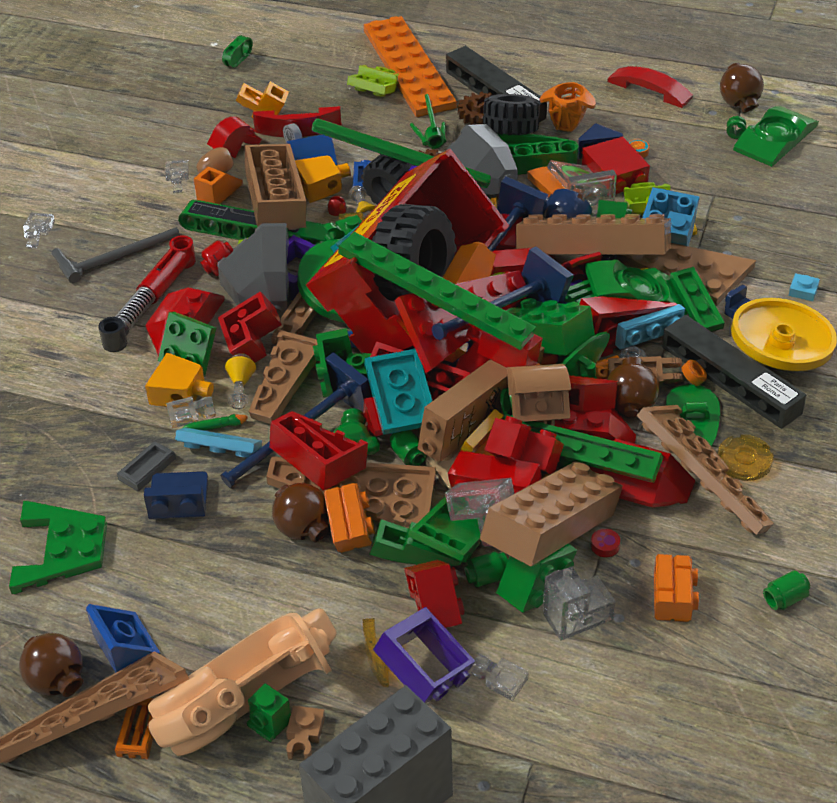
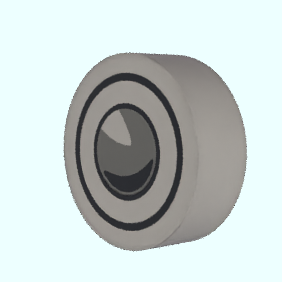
M292 123L284 126L283 134L286 143L290 140L302 138L301 131L296 124Z

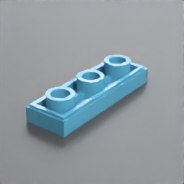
M678 304L618 323L615 346L621 350L663 336L664 328L683 317L685 308Z
M191 428L176 430L175 440L184 442V447L199 449L200 445L209 446V451L226 453V450H232L239 457H249L262 447V440Z

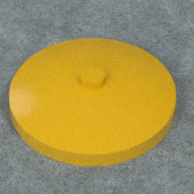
M760 298L749 301L737 309L731 325L732 337L737 346L746 355L764 365L781 370L806 371L818 368L831 359L837 344L835 329L822 314L809 306L788 299Z

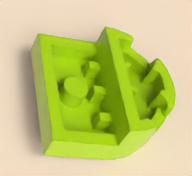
M359 65L358 74L348 76L347 85L354 86V89L357 91L366 92L369 90L373 91L375 96L385 97L386 94L396 91L399 74L385 67L377 66L376 68L367 67V65Z
M654 182L632 184L631 188L624 187V202L628 203V209H632V214L642 216L652 187L671 191V186L669 184L655 186Z

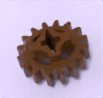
M480 92L479 95L471 93L470 97L465 95L464 100L460 99L457 105L459 120L463 119L464 124L469 122L471 125L483 124L484 99L490 97L491 93Z

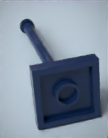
M505 176L501 182L497 210L500 214H509L505 219L509 227L506 231L497 235L488 249L494 251L519 217L527 218L529 215L540 214L543 215L544 219L549 195Z
M538 247L531 248L522 271V277L526 285L490 303L503 308L526 297L528 299H536V302L555 300L560 304H564L574 274ZM456 317L448 322L433 325L432 333L436 339L441 340L448 333L469 323Z
M332 353L325 360L333 393L303 415L313 420L319 418L341 400L350 407L363 412L364 399L372 397L369 379L335 353ZM270 441L231 471L223 472L220 475L223 482L231 488L235 485V481L273 453L274 451L269 447Z

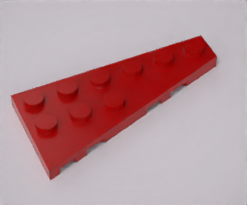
M520 270L462 282L456 285L491 302L525 286L526 283ZM414 293L399 296L394 300L425 373H428L470 340L466 335L467 330L471 327L469 324L448 333L441 340L436 339L432 333V326L437 323L448 322L457 316ZM518 300V301H516V302H514V303H512V304H509V305H507V306H505V307H503V308H501V309L507 311L508 309H510L511 307H513L516 303H518L520 300Z

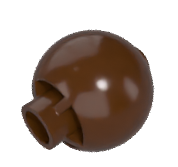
M734 63L730 65L720 81L722 98L730 106L741 108L743 113L756 109L759 106L757 100L761 97L764 89L762 75L755 67L748 64Z
M627 357L623 359L622 365L616 367L607 378V380L618 381L616 406L614 409L626 417H637V414L643 407H653L659 395L657 377L650 368L643 365V360L640 358Z
M295 483L289 486L284 485L275 493L276 498L272 506V517L277 529L283 535L294 540H305V536H308L316 543L328 534L331 528L327 523L328 512L325 496L318 488L307 483Z
M45 633L34 636L25 643L20 656L19 670L23 681L31 690L47 696L62 694L64 697H69L76 693L83 684V678L80 676L83 668V658L79 647L72 639L59 633Z

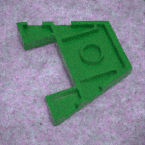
M23 501L20 518L22 527L49 526L43 564L12 566L9 583L11 594L23 592L22 588L36 584L37 587L47 585L48 580L64 575L65 578H70L102 568L107 530L105 516Z

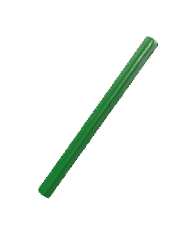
M319 118L315 119L312 125L313 132L412 165L419 166L434 157ZM465 167L480 187L488 188L491 182L489 174Z

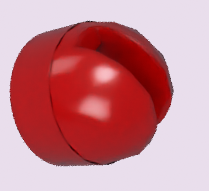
M340 196L330 198L328 213L332 216L345 214V200Z

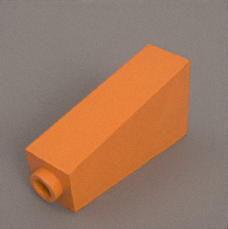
M480 242L463 245L459 248L442 278L458 284L490 277L496 254Z

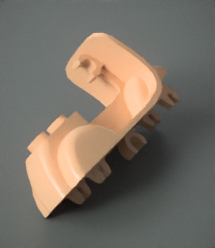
M319 608L302 618L298 613L285 614L256 630L188 676L189 680L166 690L154 698L148 705L149 712L153 717L148 727L157 744L162 748L170 747L176 756L195 752L218 739L233 726L237 719L249 712L248 699L264 683L279 691L310 671L322 670L326 674L331 672L332 670L324 656L330 652L329 645L335 639L337 633L326 612Z

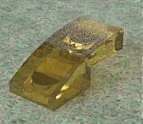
M375 618L362 619L364 646L368 663L379 683L383 687H389V667L373 651L377 644Z

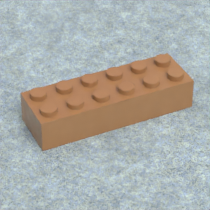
M245 145V172L257 227L262 223H287V229L289 230L306 227V198L291 145Z
M540 214L529 215V217L523 218L522 222L516 224L517 249L538 247L546 254H593L600 252L601 254L664 255L671 248V218H664V214H651L647 218H640L639 214H627L622 218H615L614 214H603L596 219H591L590 214L576 215L572 219H567L565 214L552 215L551 218L543 219V215Z
M573 462L489 507L480 540L529 566H533L612 517L623 485L614 482V479L608 475L598 474L590 470L589 466L584 463Z

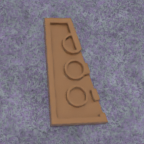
M282 330L279 331L277 336L279 341L277 346H274L270 354L272 359L269 366L265 367L263 383L258 386L249 409L252 419L270 424L271 421L279 418L316 363L313 346L318 345L317 339Z

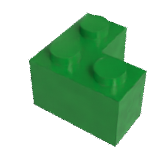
M567 544L533 566H529L510 556L496 593L522 613L540 607L546 600V591L550 581L567 576L572 571L577 549Z

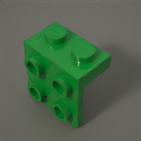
M347 328L316 334L318 345L313 346L315 360L320 361L319 364H316L318 379H324V382H320L323 398L333 393L325 358L335 353L346 362L348 353H352Z

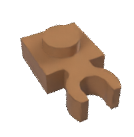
M293 706L286 732L287 739L290 740L287 744L289 760L293 759V754L297 750H304V760L312 755L310 742L319 743L325 720L324 709Z

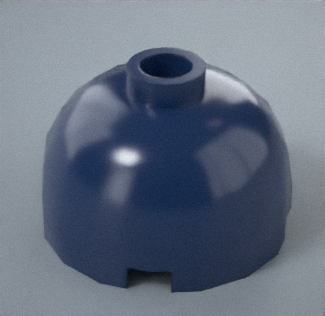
M557 189L548 198L544 219L551 218L552 215L565 214L567 219H572L580 214H590L592 217V207L586 199L583 202L578 198L579 193L569 189Z

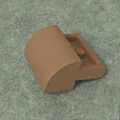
M564 364L507 367L509 395L512 397L514 418L523 422L570 418L568 390H571L568 370Z

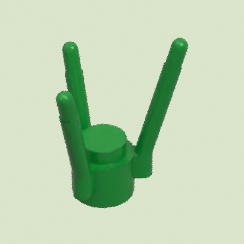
M425 94L431 126L426 129L425 136L413 123H410V127L421 139L423 146L428 145L430 148L436 149L447 142L445 137L446 123L442 122L441 129L436 126L429 94Z

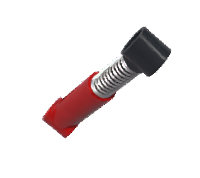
M181 235L172 238L169 242L170 249L137 286L136 293L115 317H107L99 323L98 329L104 350L108 352L123 350L128 344L127 335L129 330L145 313L147 308L160 299L184 269H188L196 263L191 237Z

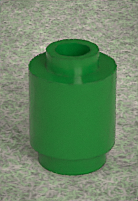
M412 430L396 432L391 435V448L405 465L419 466L425 461L427 455L418 450L419 438Z
M495 551L469 559L468 566L464 567L468 583H473L478 588L501 581L508 563L505 553H497Z
M793 570L768 583L767 588L763 589V595L767 604L773 610H784L807 598L811 586L808 578L803 573Z

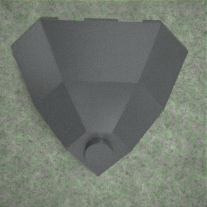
M487 124L465 125L460 131L461 134L457 140L452 142L447 150L451 149L464 167L491 176L488 188L480 187L485 194H499L501 182L505 176L518 181L517 167L509 146Z
M262 223L255 229V233L248 239L245 238L227 258L223 257L218 262L220 284L236 305L241 304L261 291L274 305L279 318H281L291 304L287 269L289 247L287 223Z

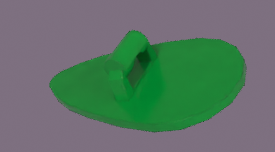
M600 332L574 350L562 363L566 366L568 374L570 376L597 378L596 363L606 348L610 334Z
M688 384L672 389L667 395L666 406L678 405L682 410L680 417L686 421H691L696 427L693 433L704 438L712 447L717 437L720 419V404L717 396L711 390L700 385Z

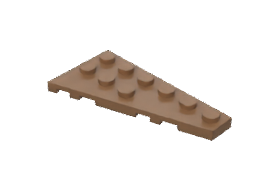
M671 243V248L664 255L617 254V260L632 268H656L668 276L672 272L694 267L715 306L755 268L756 260L674 243Z
M678 405L643 407L637 414V417L643 422V428L649 433L655 434L662 441L661 445L663 448L675 454L681 460L680 463L683 468L690 473H694L701 480L700 484L703 488L711 493H715L721 499V505L730 513H735L741 519V525L748 532L757 535L767 532L774 523L753 498L743 495L741 491L744 486L740 481L732 479L726 474L729 470L728 466L704 438L693 433L696 428L694 424L680 417L682 410Z
M271 457L266 476L268 485L281 488L284 485L307 483L315 486L324 494L325 491L282 457ZM366 463L364 470L328 489L341 488L347 484L357 483L361 492L366 491L370 508L365 509L367 517H371L372 520L378 522L382 519L409 528L411 522L418 523L432 508L436 467Z
M154 651L1 736L0 763L11 762L19 757L20 754L95 721L106 720L120 710L189 680L187 672L183 667Z

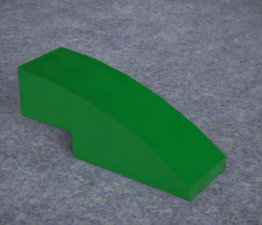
M381 519L375 531L369 555L386 560L414 565L435 560L443 561L450 564V566H458L462 563L449 555L408 537L409 531L417 524L415 522H411L409 528Z

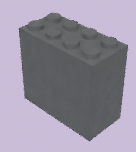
M405 685L299 764L304 803H444L453 795L451 727Z

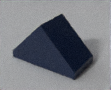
M595 123L578 138V159H582L583 148L624 137L623 133Z

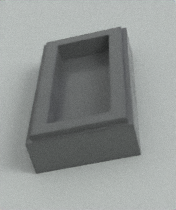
M154 441L117 473L118 480L139 492L152 480L154 474L163 471L176 459L175 452Z

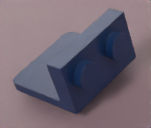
M204 471L154 474L151 487L144 489V500L148 518L205 516L208 474Z

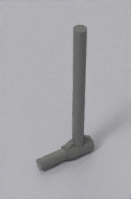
M175 227L80 263L67 259L59 248L53 249L52 255L59 263V268L70 283H77L86 270L180 236V232Z

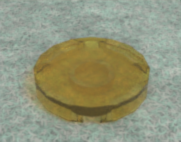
M740 435V437L733 438V436L728 437L720 444L717 452L729 468L726 474L742 481H754L763 478L770 472L774 460L770 446L760 438L751 435Z

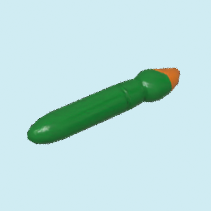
M231 414L229 417L192 422L183 428L207 431L229 425L238 426L246 422L248 416Z

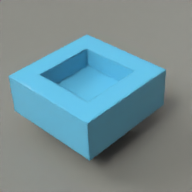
M795 273L788 296L814 301L820 279Z

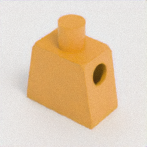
M328 155L295 160L304 195L309 203L340 192L342 189L341 178L351 176L348 163L336 166Z
M170 353L165 354L145 385L149 405L187 409L193 405L198 396L210 398L214 390V384L204 380L203 369L200 364Z

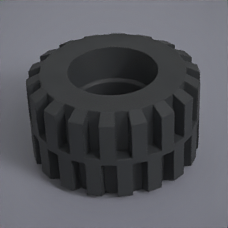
M498 94L484 99L483 124H487L496 134L525 135L533 133L539 129L540 101L533 97L519 94Z
M382 154L378 155L362 171L361 179L364 181L362 185L366 189L367 196L372 199L371 201L374 204L378 205L403 175L409 171L410 167L416 165Z

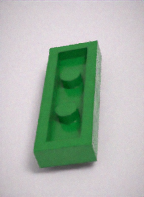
M690 267L672 272L670 274V281L690 318L711 332L724 329L725 322L695 268Z

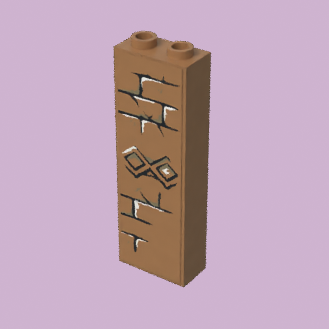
M542 346L540 348V353L537 362L539 364H541L543 353L545 349ZM490 359L425 406L418 450L440 463L462 446L465 440L494 409L503 414L500 396L502 390L508 388L507 368Z

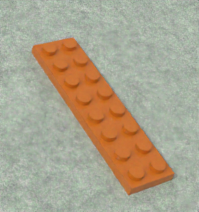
M394 16L381 21L374 20L363 24L365 34L385 67L399 74L397 87L416 117L429 115L425 94H429L433 114L457 109L456 99L402 16Z

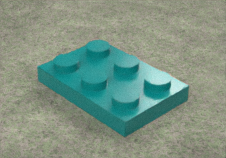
M412 349L365 358L364 364L383 435L421 428L424 407L432 402L423 366L416 350Z

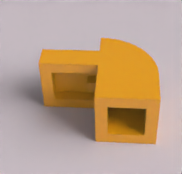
M271 81L263 93L243 83L235 101L253 110V112L275 110V115H278L286 102L289 91Z

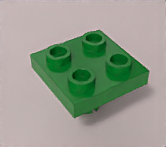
M169 312L158 361L161 362L166 353L176 355L200 364L205 377L217 328L180 313Z

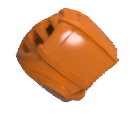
M575 82L558 84L544 92L540 97V103L549 101L548 112L550 113L551 120L555 129L572 132L581 123L587 108L594 109L596 105L593 95L584 86ZM572 93L571 96L562 97L564 94Z

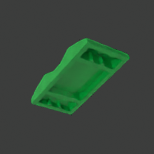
M782 106L769 108L756 125L747 127L735 143L733 151L773 167L818 126L819 121Z
M619 260L596 261L587 263L585 266L594 297L603 296L672 302L684 307L670 281V276L656 268L643 270L632 267L627 268Z
M449 492L409 531L408 537L461 562L469 561L481 542L485 543L480 540L488 509Z

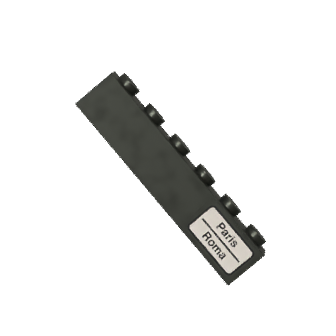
M466 45L446 54V73L478 95L480 92L491 93V96L519 94L530 96L540 101V95ZM547 102L540 103L539 122L547 119Z
M687 315L664 328L663 349L682 359L684 363L688 360L697 361L704 368L707 379L780 429H783L803 414L806 400L805 393Z

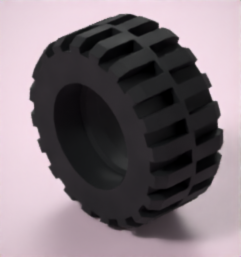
M409 204L394 206L382 216V222L378 223L375 229L377 231L376 235L372 239L373 242L440 277H443L455 257V252H457L456 244L454 243L456 238L455 232L451 229L452 223L442 210L434 206ZM374 273V283L387 300L395 302L394 300L399 296L412 293Z

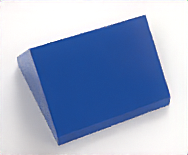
M318 135L290 140L286 143L291 145L295 160L328 155L336 166L338 165L331 137Z
M92 604L86 607L92 633L115 673L154 651L160 654L159 649L136 612Z

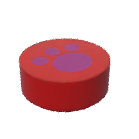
M599 529L591 537V549L600 557H612L620 549V537L611 529Z

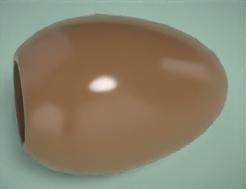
M219 147L203 155L198 161L196 168L198 173H201L207 167L227 173L233 167L234 162L228 149Z

